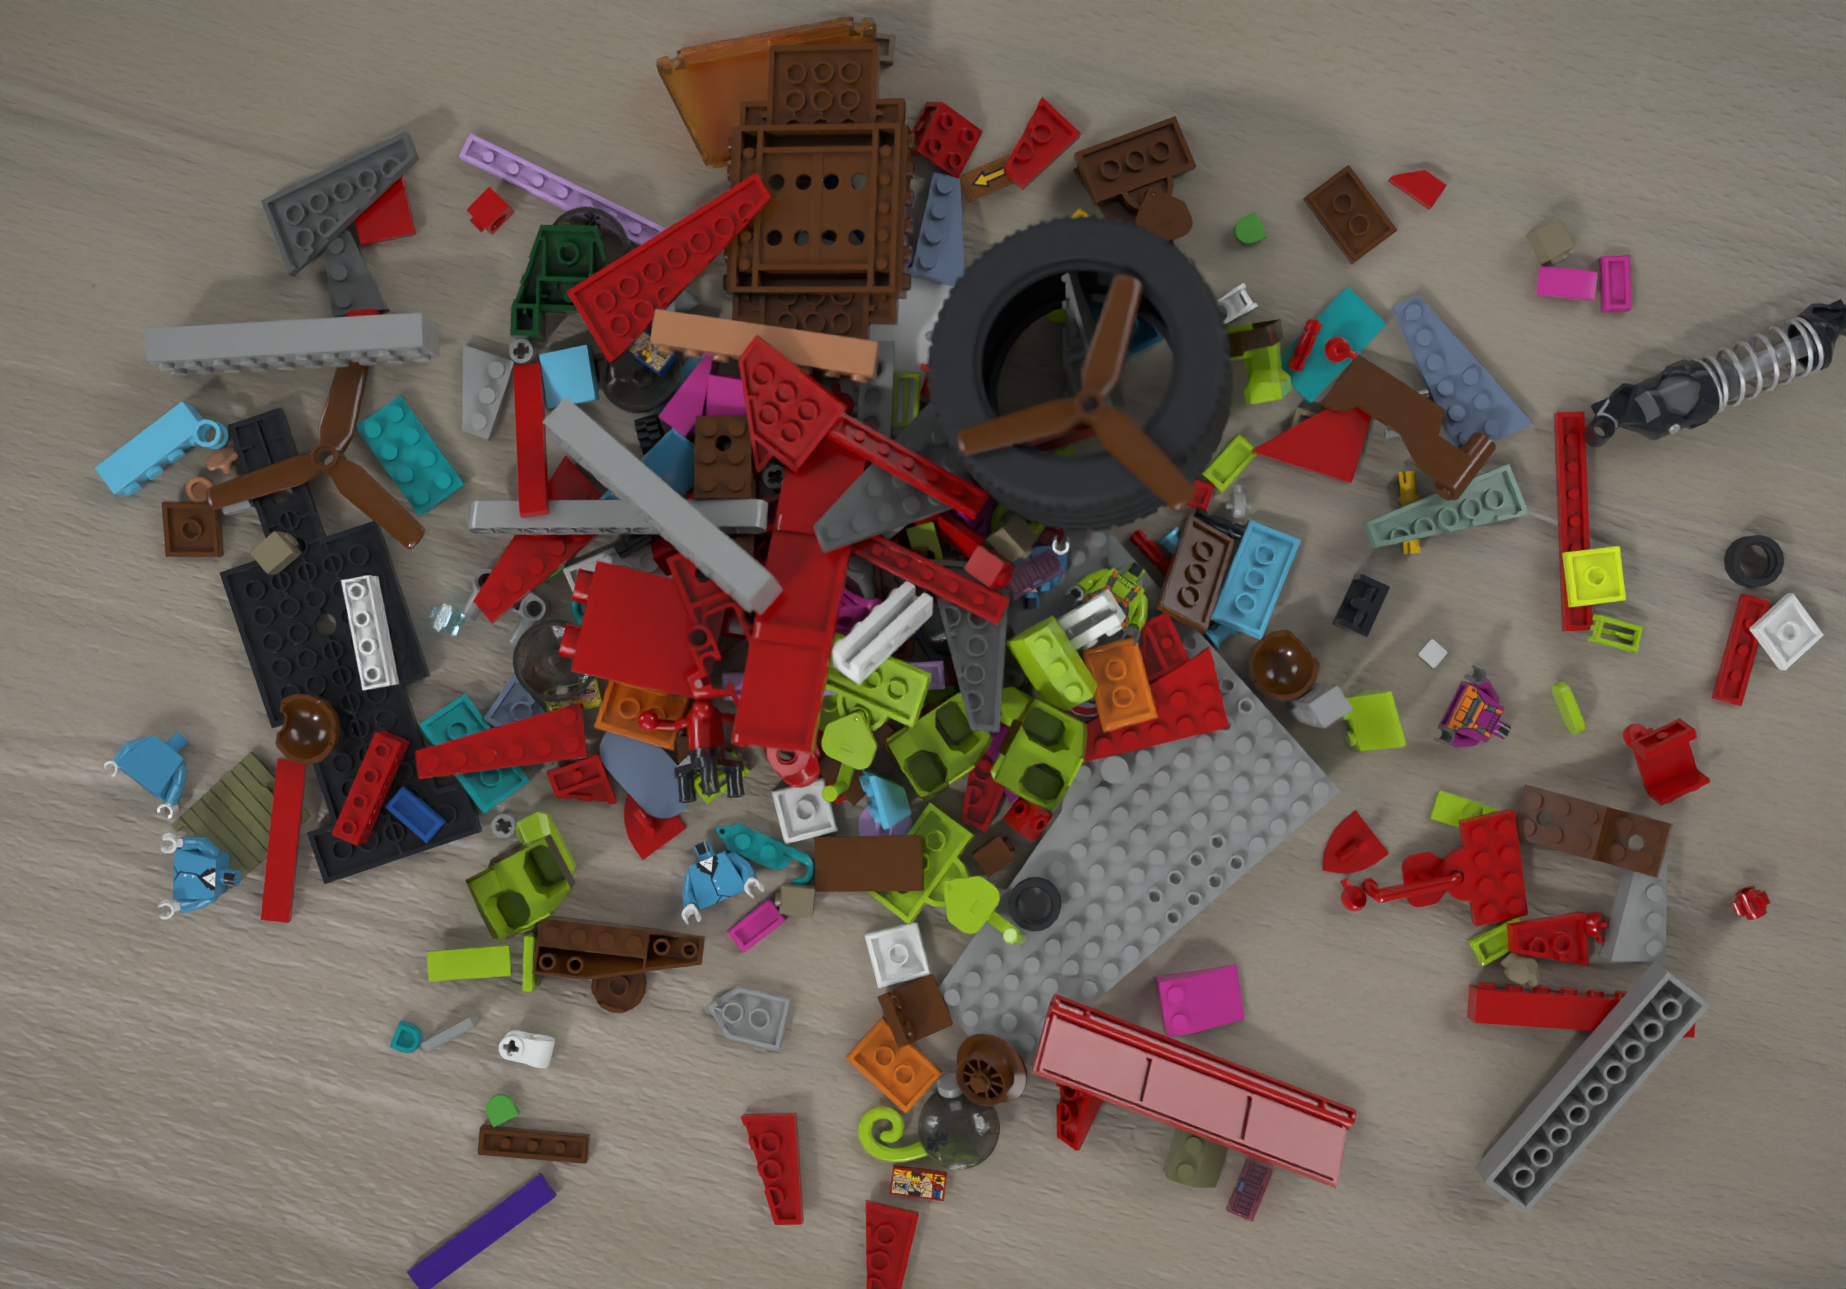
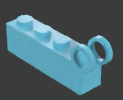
M182 401L96 466L95 470L115 495L129 497L139 492L142 488L141 485L148 479L153 480L163 473V468L169 463H176L185 456L184 452L192 446L200 445L214 450L226 447L230 441V431L222 423L208 419L204 420L192 404ZM214 427L216 436L213 441L209 442L207 434ZM222 430H223V432H224V439H223V441H222L220 444H218V443L221 441V438H222Z

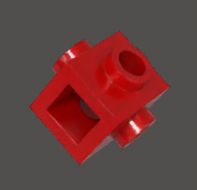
M1019 796L1002 819L1018 833L1034 842L1053 816L1042 807Z

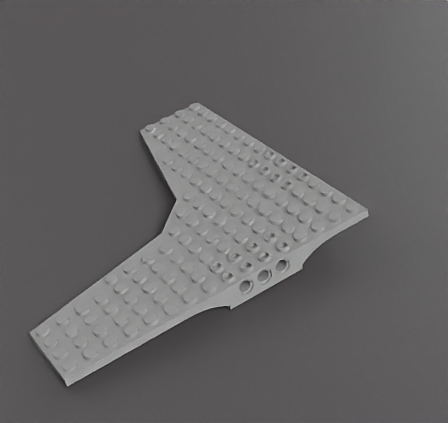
M998 501L995 503V506L990 510L991 514L994 508L997 506V504H999ZM1008 511L1004 515L1002 522L1013 516L1015 513L1012 511ZM989 526V531L982 538L985 540L984 542H986L987 547L994 549V546L987 540L992 534ZM1062 527L1064 535L1059 544H1066L1068 536L1070 538V545L1067 551V568L1057 586L1051 587L1050 592H1039L1040 609L1023 610L1022 593L1014 595L1009 590L1008 598L1010 602L1008 604L1007 619L1016 635L1052 615L1055 619H1058L1084 603L1081 600L1076 606H1072L1076 601L1075 596L1068 594L1064 598V594L1086 575L1103 568L1108 570L1114 568L1123 574L1132 561L1136 564L1138 563L1108 530L1092 531L1091 528L1086 529V531H1069ZM1037 540L1031 547H1042L1043 545ZM1144 572L1137 585L1145 590L1144 595L1148 599L1146 621H1149L1164 613L1156 609L1161 589ZM1172 617L1171 620L1189 659L1201 653L1206 647H1210L1229 728L1117 754L1128 764L1127 777L1117 784L1107 782L1101 775V764L1107 757L1082 763L1062 801L1061 812L1000 898L999 905L994 910L1025 934V942L1022 944L1006 943L1003 939V933L986 921L939 986L950 1015L969 1037L975 1034H990L999 1037L1018 1052L1024 1063L1037 1052L1049 1002L1054 994L1090 1007L1341 792L1198 631ZM1120 629L1110 636H1107L1106 633L1097 637L1099 642L1093 645L1092 648L1121 640L1124 630ZM1142 630L1140 632V638L1138 640L1140 651L1142 643ZM1079 650L1077 653L1079 654L1083 662H1085L1082 651ZM1063 710V711H1065V712H1067V713H1069V714H1071V715H1073V716H1075V717L1081 719L1083 722H1085V721H1090L1091 719H1093V718L1096 717V716L1084 717V716L1076 715V714H1074L1073 712H1071L1070 710ZM1028 877H1041L1049 880L1056 886L1061 896V910L1058 919L1051 927L1043 931L1031 932L1022 929L1013 921L1009 913L1008 901L1012 890L1020 881ZM1030 888L1020 896L1019 909L1026 918L1040 920L1050 912L1051 899L1044 890Z

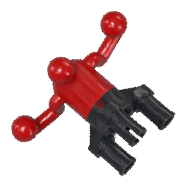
M707 699L697 700L686 717L677 718L676 720L659 719L657 713L652 710H644L637 717L638 726L644 731H682L684 728H687L689 755L674 768L675 779H678L679 803L697 801L694 777L697 774H701V792L704 795L710 794V782L712 784V793H720L718 772H723V774H726L727 798L745 796L742 772L745 771L744 761L725 751L723 724L734 726L736 714L721 713Z

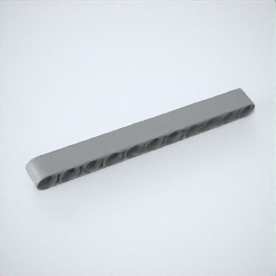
M758 499L686 500L724 534H759L767 531L768 503L766 501ZM549 500L550 514L522 518L519 515V501H473L470 503L468 531L481 535L659 534L649 523L641 519L632 508L625 505L621 500Z

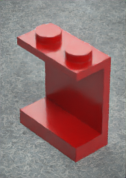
M1681 718L1630 742L1646 794L1660 806L1671 803L1675 799L1710 783L1709 777L1697 769L1689 743L1697 738L1695 728Z

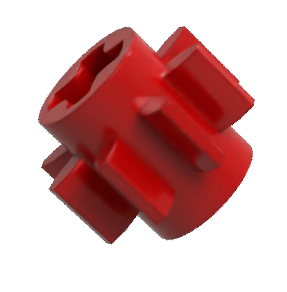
M1749 886L1738 890L1735 893L1736 901L1731 904L1737 915L1741 914L1742 917L1746 916L1747 920H1754L1767 913L1766 905L1771 902L1765 891L1761 892L1760 889L1756 890L1754 886Z

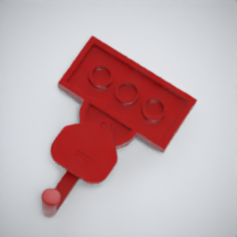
M1506 809L1458 820L1461 846L1451 850L1443 860L1429 851L1412 854L1405 858L1401 866L1403 884L1379 888L1376 880L1367 878L1362 882V890L1378 903L1406 898L1407 902L1414 907L1437 904L1447 891L1448 894L1456 899L1469 901L1472 924L1476 927L1528 915L1515 811Z

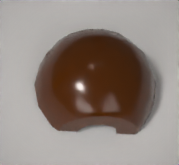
M1290 630L1274 631L1259 640L1251 650L1248 662L1249 676L1256 689L1268 698L1280 701L1296 699L1308 692L1317 680L1320 662Z
M294 694L281 701L280 712L284 713L285 721L282 729L276 736L275 744L286 758L298 764L311 765L328 757L337 746L341 735L339 716L334 708L317 695Z

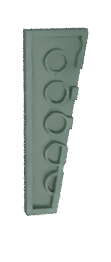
M1506 464L1476 476L1458 500L1447 501L1435 493L1362 524L1372 549L1521 517L1529 514L1510 464Z

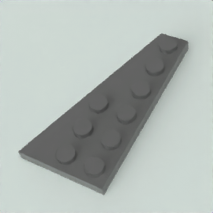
M404 131L261 200L289 275L295 277L419 160L409 133Z
M929 559L1008 598V584L1001 589L989 588L964 570L968 562ZM936 595L971 731L999 733L1008 606L999 624L996 625Z

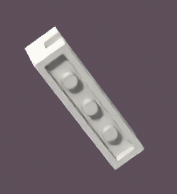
M367 575L341 580L362 690L399 684L379 577Z
M908 581L899 588L893 589L888 599L881 605H876L870 615L863 622H858L845 639L837 641L832 650L833 667L860 685L932 616L933 598L925 592L920 597H917L915 595V586Z
M1107 589L1056 620L1075 650L1080 647L1086 650L1099 642L1097 637L1106 633L1107 636H1110L1122 628L1120 624L1126 616L1110 590Z

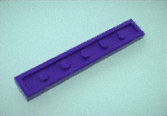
M541 1173L410 1268L407 1272L419 1289H431L554 1199L557 1194Z

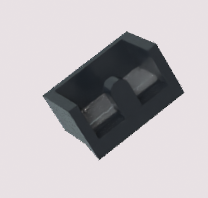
M1363 574L1354 575L1332 625L1351 634H1360L1368 637L1390 586Z

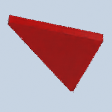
M1358 407L1348 412H1338L1326 408L1253 448L1251 453L1339 481L1352 483L1371 416Z

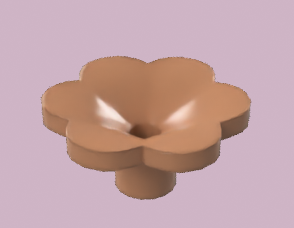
M234 447L217 449L204 462L209 470L221 468L222 472L227 474L233 470L231 462L236 460L238 455Z

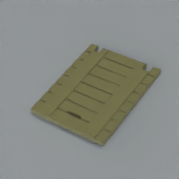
M250 752L171 826L177 832L185 827L189 831L185 836L206 837L220 851L230 856L229 869L240 870L243 879L267 857L275 775L253 752ZM304 806L301 825L311 817V814ZM228 885V888H229L230 890L235 887V886H229V885Z

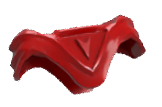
M817 740L815 741L812 755L795 752V755L788 760L782 759L779 756L780 750L763 747L770 765L780 778L790 786L795 788L807 787L813 784L820 776L821 769L817 758L820 755V748Z

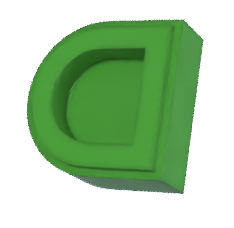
M1256 212L1241 218L1234 227V236L1243 245H1252L1267 237Z
M503 1093L494 1095L486 1106V1113L493 1128L520 1114L514 1100L509 1095Z

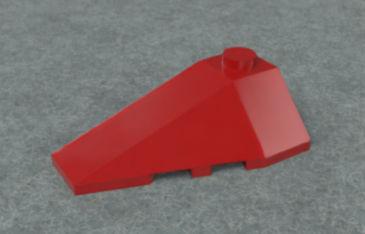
M1056 1082V1086L1060 1087V1103L1056 1105L1057 1138L1075 1151H1078L1082 1147L1103 1100Z

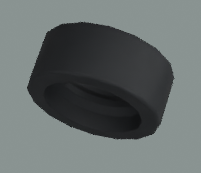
M1763 535L1747 536L1732 542L1726 550L1724 565L1730 579L1738 585L1745 587L1767 586L1774 582L1782 573L1784 556L1778 543L1770 537ZM1750 545L1760 546L1767 555V569L1759 577L1747 576L1740 566L1741 553Z
M1028 877L1020 881L1012 890L1008 901L1009 913L1013 921L1022 929L1031 932L1043 931L1051 927L1058 919L1061 910V896L1056 886L1049 880L1041 877ZM1030 888L1044 890L1051 899L1050 912L1040 920L1026 918L1019 909L1020 896Z

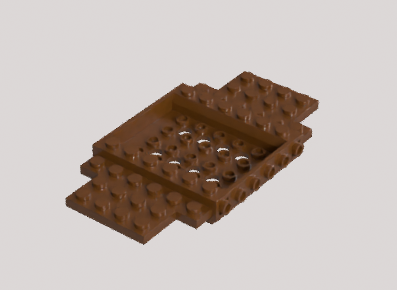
M879 43L769 46L767 101H740L739 126L732 127V137L728 139L731 164L727 166V177L730 181V189L757 173L771 195L772 200L724 249L727 274L723 276V288L726 294L733 298V321L869 341L870 325H898L899 299H907V291L911 290L912 284L911 274H907L908 263L912 262L913 256L912 246H908L909 235L913 234L914 228L913 218H909L910 207H914L915 200L914 190H910L911 179H915L916 172L915 162H911L912 151H916V134H912L908 124H905L906 101L904 98L879 99ZM858 174L864 175L867 179L866 185L862 189H854L851 185L853 177ZM776 175L784 178V186L780 190H772L770 188V180ZM802 175L811 177V186L806 190H800L797 187V180ZM829 175H836L839 178V184L833 190H828L824 186V180ZM829 230L835 231L837 234L836 242L830 246L824 245L822 242L823 234ZM855 230H860L864 233V241L860 245H852L849 241L850 234ZM772 231H779L782 234V241L777 246H771L768 243V235ZM799 231H807L809 233V241L806 245L799 246L795 243V235ZM813 371L812 375H809L814 380H851V376L840 375V379L826 378L823 376L824 372Z

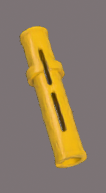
M1416 471L1398 472L1400 497H1397V501L1400 502L1401 507L1420 500V495H1417ZM1420 539L1403 542V554L1421 553Z

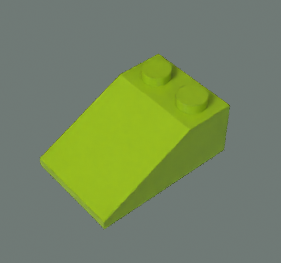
M1368 689L1345 696L1353 710L1341 717L1342 720L1347 722L1348 731L1345 733L1350 747L1353 746L1354 750L1370 751L1407 746L1392 691Z

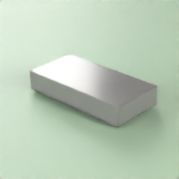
M475 1012L430 1036L421 1043V1046L425 1052H429L474 1028L480 1019Z

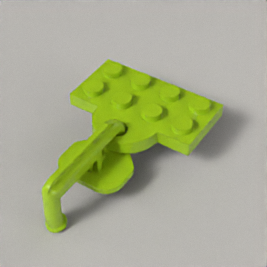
M836 632L834 645L840 639H845L846 636ZM832 653L825 689L838 694L837 707L842 718L827 724L822 738V748L829 757L842 762L836 783L832 786H826L822 790V798L825 801L833 802L849 788L855 769L863 770L872 764L877 743L871 731H875L886 723L889 717L912 728L917 724L933 674L889 656L859 685L833 667Z
M929 803L907 834L923 835L924 890L866 892L907 924H912L925 904L928 903L934 907H946L948 921L963 933L975 934L981 930L987 921L1003 933V939L1006 943H1024L1026 940L1025 934L994 911L1000 902L999 890L981 876L970 877L966 865L959 858L975 835L933 803Z

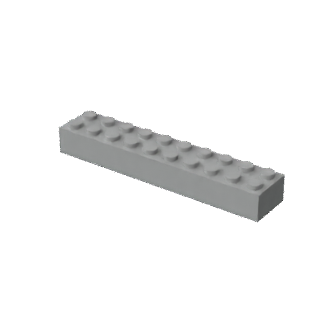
M423 313L145 328L146 362L157 366V370L168 371L172 376H186L187 372L196 371L197 374L202 375L214 374V370H223L226 373H240L243 368H251V371L256 372L268 371V367H278L280 370H294L296 365H305V368L317 369L322 368V364L331 363L334 367H348L349 362H359L360 365L371 366L376 365V361L384 360L389 364H401L403 359H414V362L424 363L430 362L431 358L440 357L439 325Z
M567 397L543 421L550 429L547 435L561 449L570 454L585 470L592 473L607 489L609 488L625 505L632 508L641 519L649 523L665 540L672 543L687 559L689 558L705 575L710 576L728 595L731 593V596L746 611L750 613L754 609L761 615L783 591V588L768 571Z
M1654 961L1475 1168L1484 1182L1525 1213H1528L1711 1004L1657 961Z

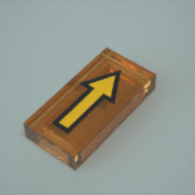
M1009 154L959 175L969 203L1015 184L1003 172L1010 157Z

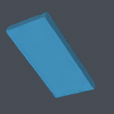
M672 428L639 461L682 497L694 486L695 445ZM609 489L599 500L620 499Z

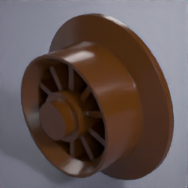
M975 1034L965 1039L960 1045L957 1052L955 1076L958 1087L969 1100L981 1106H995L1000 1102L1015 1100L1022 1094L1027 1084V1070L1021 1056L1009 1043L994 1035Z

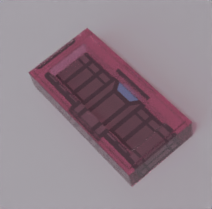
M1050 548L1015 567L1007 587L1016 601L1061 576L1065 571Z
M1246 1158L1226 1207L1227 1212L1253 1222L1273 1170Z

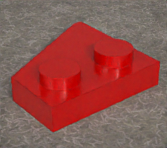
M1164 613L1145 622L1142 628L1141 654L1148 680L1152 681L1175 669L1185 660H1189V657L1169 615Z
M599 752L547 770L546 772L556 798H577L580 801L588 802L592 800L608 802V804H615L618 801Z

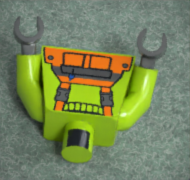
M1133 561L1123 574L1114 568L1111 570L1100 569L1086 575L1075 586H1071L1065 592L1064 598L1068 594L1074 595L1076 601L1072 606H1076L1081 600L1085 603L1109 589L1126 616L1120 624L1122 626L1121 629L1124 630L1121 641L1124 640L1125 636H1131L1134 639L1132 646H1135L1140 638V632L1148 615V599L1144 595L1145 590L1137 585V582L1146 570Z

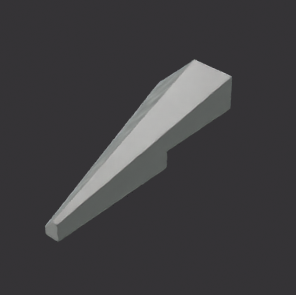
M1067 273L1062 276V281L1065 282L1066 300L1062 301V309L1066 310V326L1063 327V371L1067 372V390L1064 391V399H1076V396L1083 390L1082 369L1097 327L1076 273ZM1118 384L1106 400V404L1116 410L1126 407ZM1093 401L1087 403L1084 411L1089 413L1096 411L1099 403Z

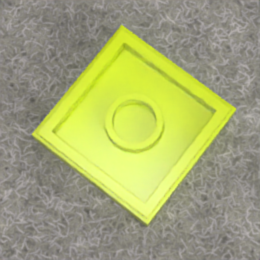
M1620 546L1562 553L1569 607L1626 600Z

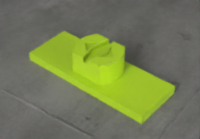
M1438 790L1429 818L1459 828L1458 820L1502 810Z
M510 945L427 951L429 982L512 975Z

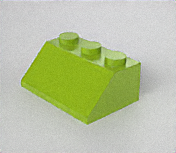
M1053 615L1005 642L1042 700L1061 710H1069L1094 696L1098 686L1097 682Z

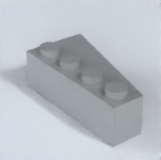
M1631 848V849H1632L1633 851H1639V850H1641L1642 848ZM1667 851L1665 852L1658 878L1624 868L1621 869L1617 897L1614 896L1612 904L1614 909L1609 928L1605 931L1607 935L1604 947L1601 946L1599 956L1609 961L1666 962Z

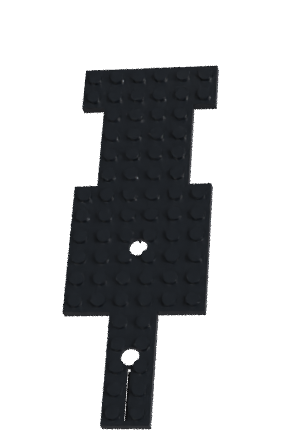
M277 408L228 425L244 474L299 455L284 409ZM307 481L302 485L291 487L293 497L287 505L280 506L275 503L273 493L253 499L265 538L274 531L288 532L297 540L299 544L297 548L302 554L277 575L267 574L256 560L219 573L271 728L284 725L285 716L284 713L280 712L281 701L294 694L317 695L326 700L339 716L341 735L337 746L328 757L313 764L333 824L307 832L323 882L327 884L480 833L483 830L473 800L460 782L439 788L436 777L418 779L415 751L425 749L426 746L405 685L430 677L431 675L381 527L372 521L326 537ZM371 575L379 577L399 684L362 690L341 580ZM330 614L336 620V629L332 634L324 635L317 630L316 622H318L321 615ZM387 731L410 741L368 841L357 846L331 834L375 732ZM402 786H407L447 821L428 843H425L385 808Z

